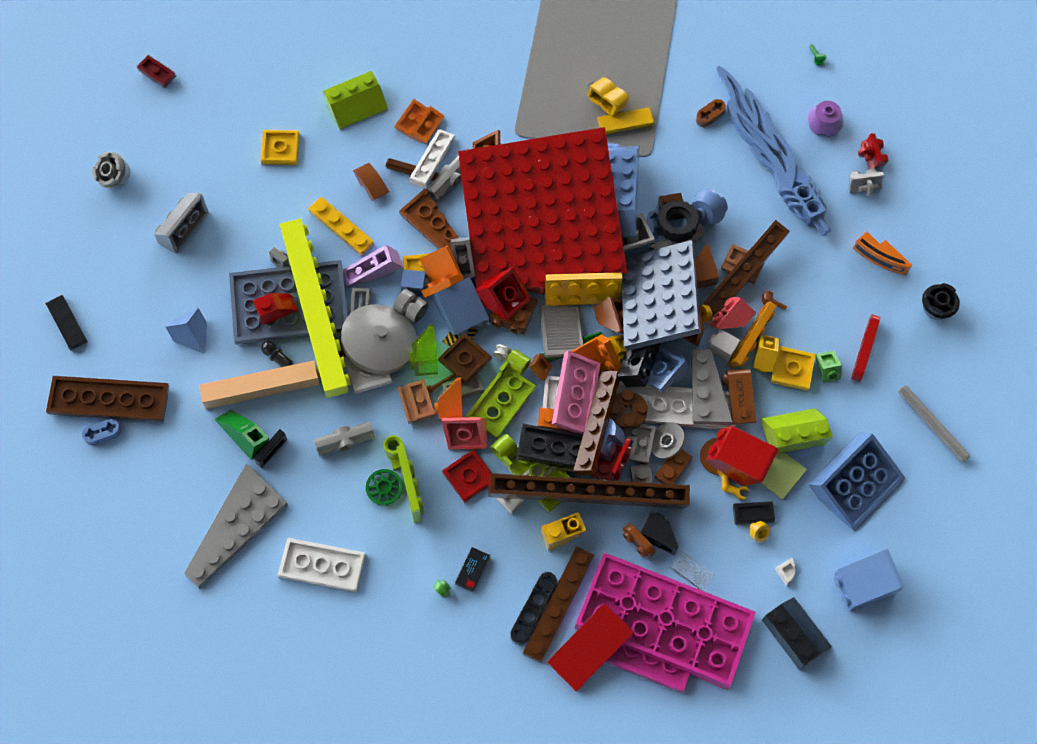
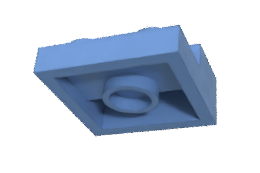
M660 347L647 384L664 393L674 381L679 383L690 370L688 361L681 355L679 357L676 356L670 349Z

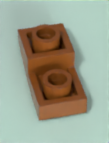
M370 163L353 170L361 187H365L372 201L389 193L385 183Z

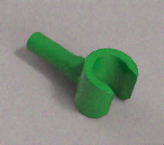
M813 44L809 45L814 54L815 65H825L826 54H819Z

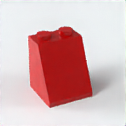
M734 426L722 428L717 433L715 444L708 451L709 456L706 461L740 486L762 483L779 449Z

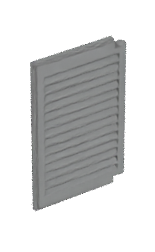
M540 305L545 357H564V352L572 351L583 345L579 306Z

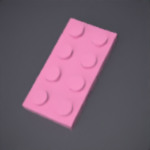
M571 351L564 352L552 425L574 433L584 434L597 387L601 363Z

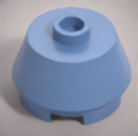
M706 189L698 192L692 202V205L698 211L699 224L701 223V225L721 222L725 212L728 210L726 199L724 196L721 198L715 193V189Z

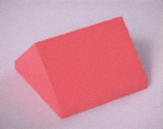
M442 418L448 449L487 448L486 418Z

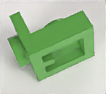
M834 350L816 354L815 360L822 371L823 383L841 379L842 364Z

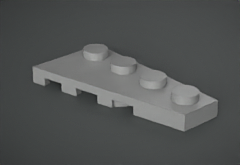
M692 349V424L731 425L732 419L712 351Z

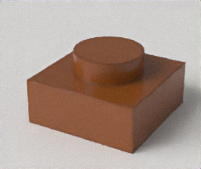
M539 353L534 356L529 368L541 381L547 378L552 365Z

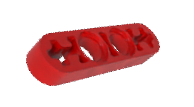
M870 315L851 375L852 380L861 382L881 319L880 316Z

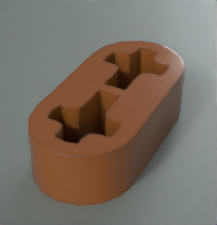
M715 99L697 112L696 123L701 127H707L722 117L726 109L725 102Z

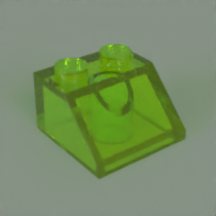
M430 324L413 342V351H409L411 370H415V376L438 374L434 324Z

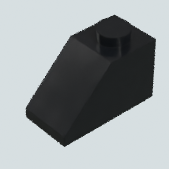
M651 512L640 533L652 545L675 556L678 545L670 522L666 520L664 515Z

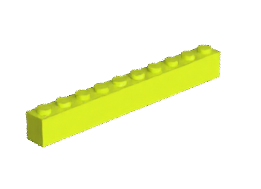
M301 218L280 223V229L326 399L349 393L348 386L351 383L349 375H344L343 368H346L344 357H339L338 351L342 350L339 339H334L333 334H337L334 323L329 321V317H332L330 307L325 306L324 303L327 300L325 289L321 290L320 284H323L321 274H316L315 268L318 267L316 256H311V252L314 249L311 240L307 241L306 238L309 235L307 224L303 225Z

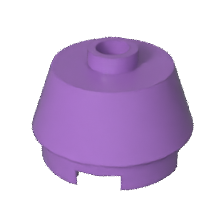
M822 101L813 107L808 114L811 131L816 135L822 134L828 135V137L836 134L843 125V116L839 105L833 101Z

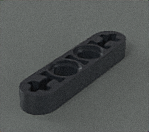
M544 572L540 575L511 629L510 637L513 643L522 645L530 637L556 587L557 579L553 573ZM549 577L553 584H548L544 592L540 590L544 586L543 579L547 580ZM536 594L542 595L544 602L539 605L535 604L532 600L533 596ZM526 612L534 614L535 619L532 622H526L523 619V615ZM521 622V624L526 626L523 631V636L525 637H520L518 640L516 639L515 632L521 630L522 625H518Z

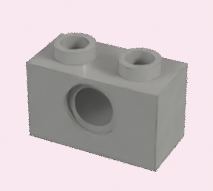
M470 237L451 239L452 255L463 278L475 277Z

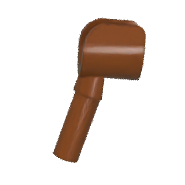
M765 291L762 294L763 304L771 301L778 307L786 310V305L773 299V292Z

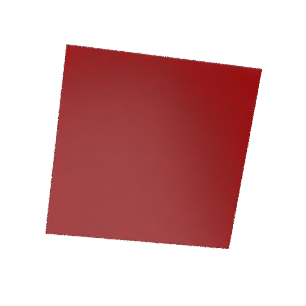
M605 127L458 151L477 288L488 279L512 267L525 289L544 287L546 275L621 272L622 274H627Z

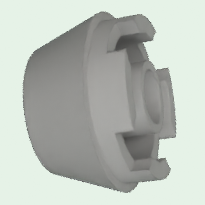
M105 152L97 157L99 160L96 166L92 167V174L102 187L114 188L122 186L128 181L130 167L121 155L115 152Z

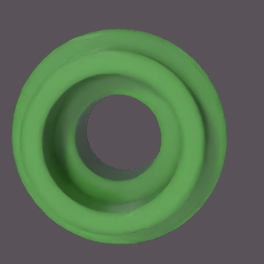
M437 579L435 581L436 584L433 588L439 595L445 598L447 595L450 596L452 594L449 591L451 586L445 580L439 581Z

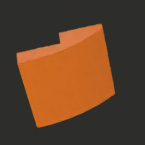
M413 99L394 128L426 144L445 115L433 107L429 106L427 108L416 99Z

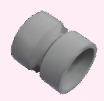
M404 289L393 304V309L400 314H406V318L413 323L419 322L429 307L426 301L420 297L416 298V295L408 289Z

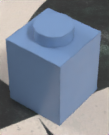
M403 269L400 285L401 292L404 289H408L416 296H423L421 291L428 288L427 284L429 283L425 272Z

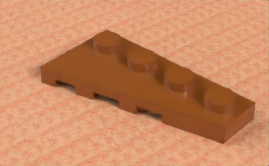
M424 188L399 210V214L436 248L440 249L449 246L452 252L451 239L459 237L453 228L450 227L447 219L440 212L427 189Z

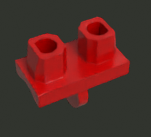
M870 133L869 137L861 142L858 156L865 157L869 169L884 166L889 161L888 155L881 153L884 147L883 139H877L875 133Z

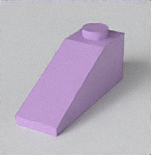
M385 245L343 269V277L346 287L349 288L387 276L402 268L403 265L398 251Z

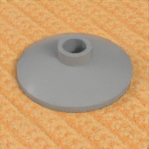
M669 422L656 428L651 449L652 454L660 459H668L675 456L681 450L685 441V433L682 427L676 423Z

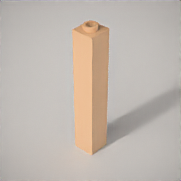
M309 361L200 384L199 386L202 403L205 409L317 386L320 385L319 378L321 377L315 361Z

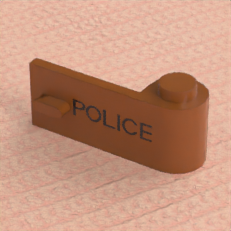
M750 369L726 370V373L722 374V383L729 389L732 424L756 423Z

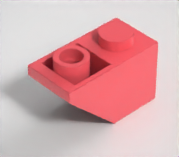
M732 297L725 302V307L714 315L710 326L717 329L745 327L756 312L742 298Z

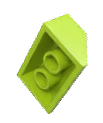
M372 70L323 90L325 103L339 130L388 110L382 90Z
M815 408L760 419L767 442L779 449L777 454L826 445L833 437L827 418Z

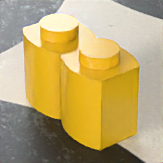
M605 77L592 84L587 93L588 98L593 103L601 106L611 116L627 107L630 98L625 91L617 88L612 81Z

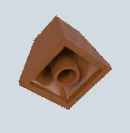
M609 297L593 307L598 324L624 334L622 299Z

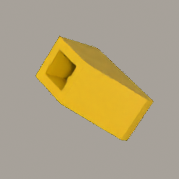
M579 512L541 526V535L548 551L565 545L586 532Z

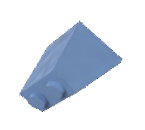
M470 277L430 295L452 335L457 334L460 337L464 333L469 332L468 328L473 326L475 329L485 325V320L489 319Z
M888 549L839 568L834 576L836 586L840 587L843 593V603L846 607L848 606L850 611L894 597L904 588Z

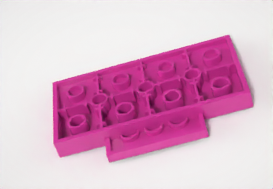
M604 552L574 629L578 630L606 603L634 631L611 655L606 663L680 693L684 692L689 675L728 690L732 684L756 612Z

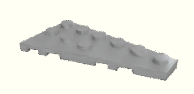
M247 463L184 572L198 588L205 584L288 505Z

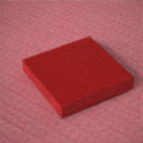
M474 449L442 470L443 475L464 503L489 487L491 471Z

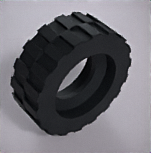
M673 200L669 203L667 202L658 213L657 229L660 231L661 236L671 240V242L688 241L697 232L699 223L698 211L692 204L690 205L686 201ZM672 215H682L687 219V224L683 228H675L669 224V218Z

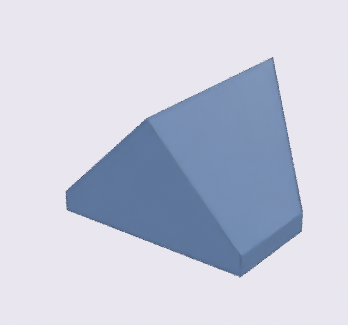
M198 306L164 325L174 342L204 353L207 322Z

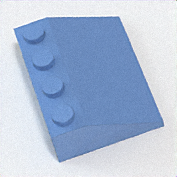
M859 433L808 485L835 515L851 530H855L902 482L905 476L873 433Z

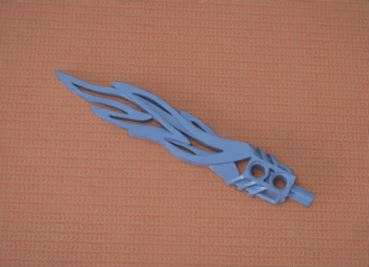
M717 66V72L730 96L726 107L736 130L751 146V151L756 158L774 174L778 193L782 196L788 208L796 213L799 219L805 222L807 227L814 224L820 234L826 236L831 232V229L824 220L827 206L820 197V190L817 193L815 190L816 184L813 183L812 185L810 182V175L808 176L796 165L791 147L775 131L769 112L766 111L764 113L755 95L748 88L745 89V95L750 105L749 108L739 83L727 70ZM731 84L734 86L738 93L741 107L746 116L738 108L735 93ZM755 106L759 113L763 133L757 128L758 116L756 113ZM778 154H779V156H780V158H781V160H782V162H783V164H784L785 171H784L783 166L781 165L780 161H779L778 158L776 157V156H778ZM793 183L799 185L792 189Z

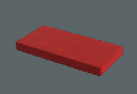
M604 603L547 663L577 691L634 631Z

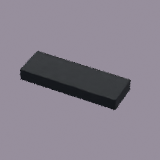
M63 295L45 303L70 351L88 342Z

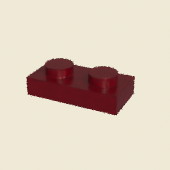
M147 55L136 66L139 72L163 88H166L176 77L174 71L150 55Z

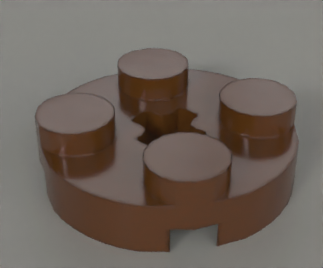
M624 390L616 394L610 418L621 429H636L644 423L648 405L638 393ZM624 407H631L633 413L628 412L625 414Z

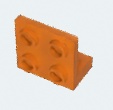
M449 246L440 248L420 258V262L430 281L427 284L428 288L421 291L424 298L464 280Z
M602 334L571 351L601 363L598 378L601 371H620L621 363L612 342Z

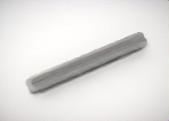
M903 386L898 393L961 462L967 461L970 458V454L909 387Z

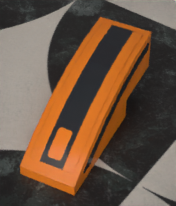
M868 232L858 238L853 247L856 252L873 264L894 273L906 275L912 267V264L888 241L885 240L880 244Z

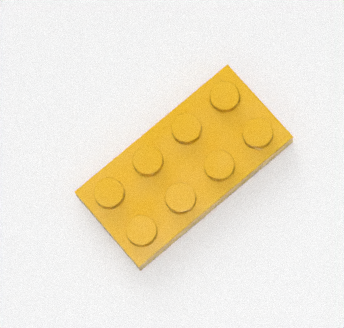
M622 272L546 275L545 306L599 304L609 297L620 299Z

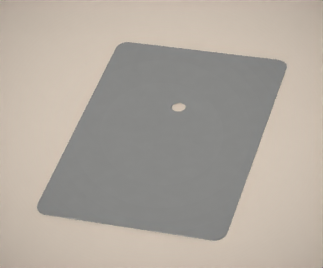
M541 0L515 124L516 134L521 137L535 139L599 128L597 118L609 114L601 106L593 103L588 98L587 93L590 83H595L605 77L612 81L617 88L625 91L630 97L627 107L618 113L650 107L654 120L653 126L606 134L607 143L619 144L620 147L639 146V156L649 155L653 149L677 0Z

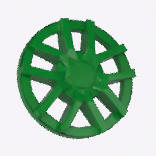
M388 469L377 470L367 479L366 493L372 502L388 506L400 498L403 485L401 478L394 471ZM381 473H389V474H388V475L386 476V478L384 479ZM379 475L381 480L377 481L374 477ZM393 475L395 478L390 482L389 478ZM371 479L376 485L369 486ZM397 481L399 482V487L394 485ZM377 489L376 492H373L371 494L369 492V490ZM392 489L399 490L398 494L391 492ZM379 495L378 500L374 499L373 497ZM389 495L393 496L394 498L392 500H389ZM382 496H386L385 502L381 501Z

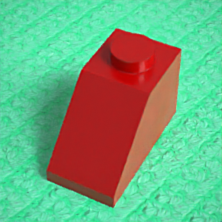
M269 293L253 300L263 326L298 311L290 293Z

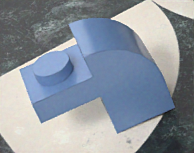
M609 418L599 455L606 461H611L616 451V445H624L625 441L623 430L611 418Z

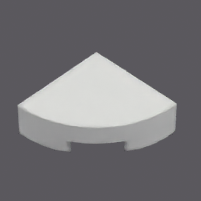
M793 558L775 568L786 586L793 580L796 566Z

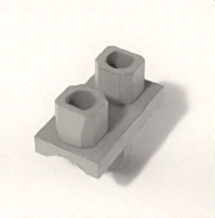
M869 169L866 171V174L861 175L858 171L850 172L848 190L850 193L865 191L867 196H871L873 190L882 189L884 174L883 172H877L876 169Z

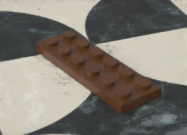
M53 376L46 412L50 415L164 422L170 386L168 383Z

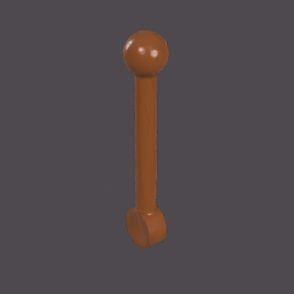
M452 374L433 386L429 385L427 387L428 392L432 393L435 388L456 376Z

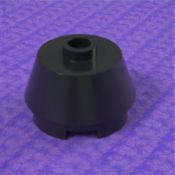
M942 283L932 285L924 291L922 304L927 316L935 320H942L956 314L960 306V299L953 286Z

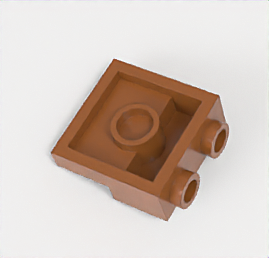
M530 297L531 300L508 320L502 319L491 311L489 323L498 328H507L515 334H525L538 300Z

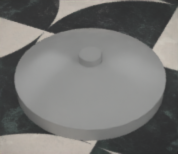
M372 304L354 310L346 318L341 330L340 341L345 355L355 366L374 374H389L404 368L411 361L417 347V334L413 324L404 314H400L390 306Z

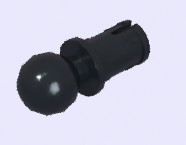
M266 341L262 344L261 351L267 356L271 355V361H275L280 367L293 365V361L282 352L281 348L276 350L274 342Z

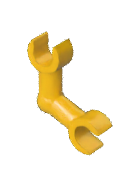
M718 470L722 482V491L736 495L740 501L746 500V497L740 495V491L748 492L749 489L744 486L737 488L730 485L729 477Z

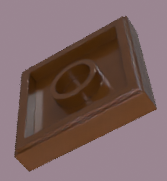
M465 333L438 358V361L454 376L461 377V382L465 385L492 360V356Z

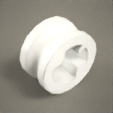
M499 344L496 345L497 351H494L493 355L499 360L506 361L512 349Z

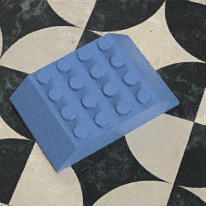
M608 147L622 238H637L640 147Z

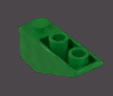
M232 410L215 418V421L251 460L269 441L267 434L256 423Z

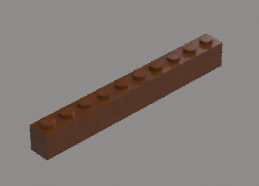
M491 473L488 497L685 509L690 505V485Z

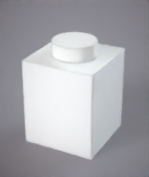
M720 329L718 334L714 333L708 342L711 344L709 350L729 362L740 340Z

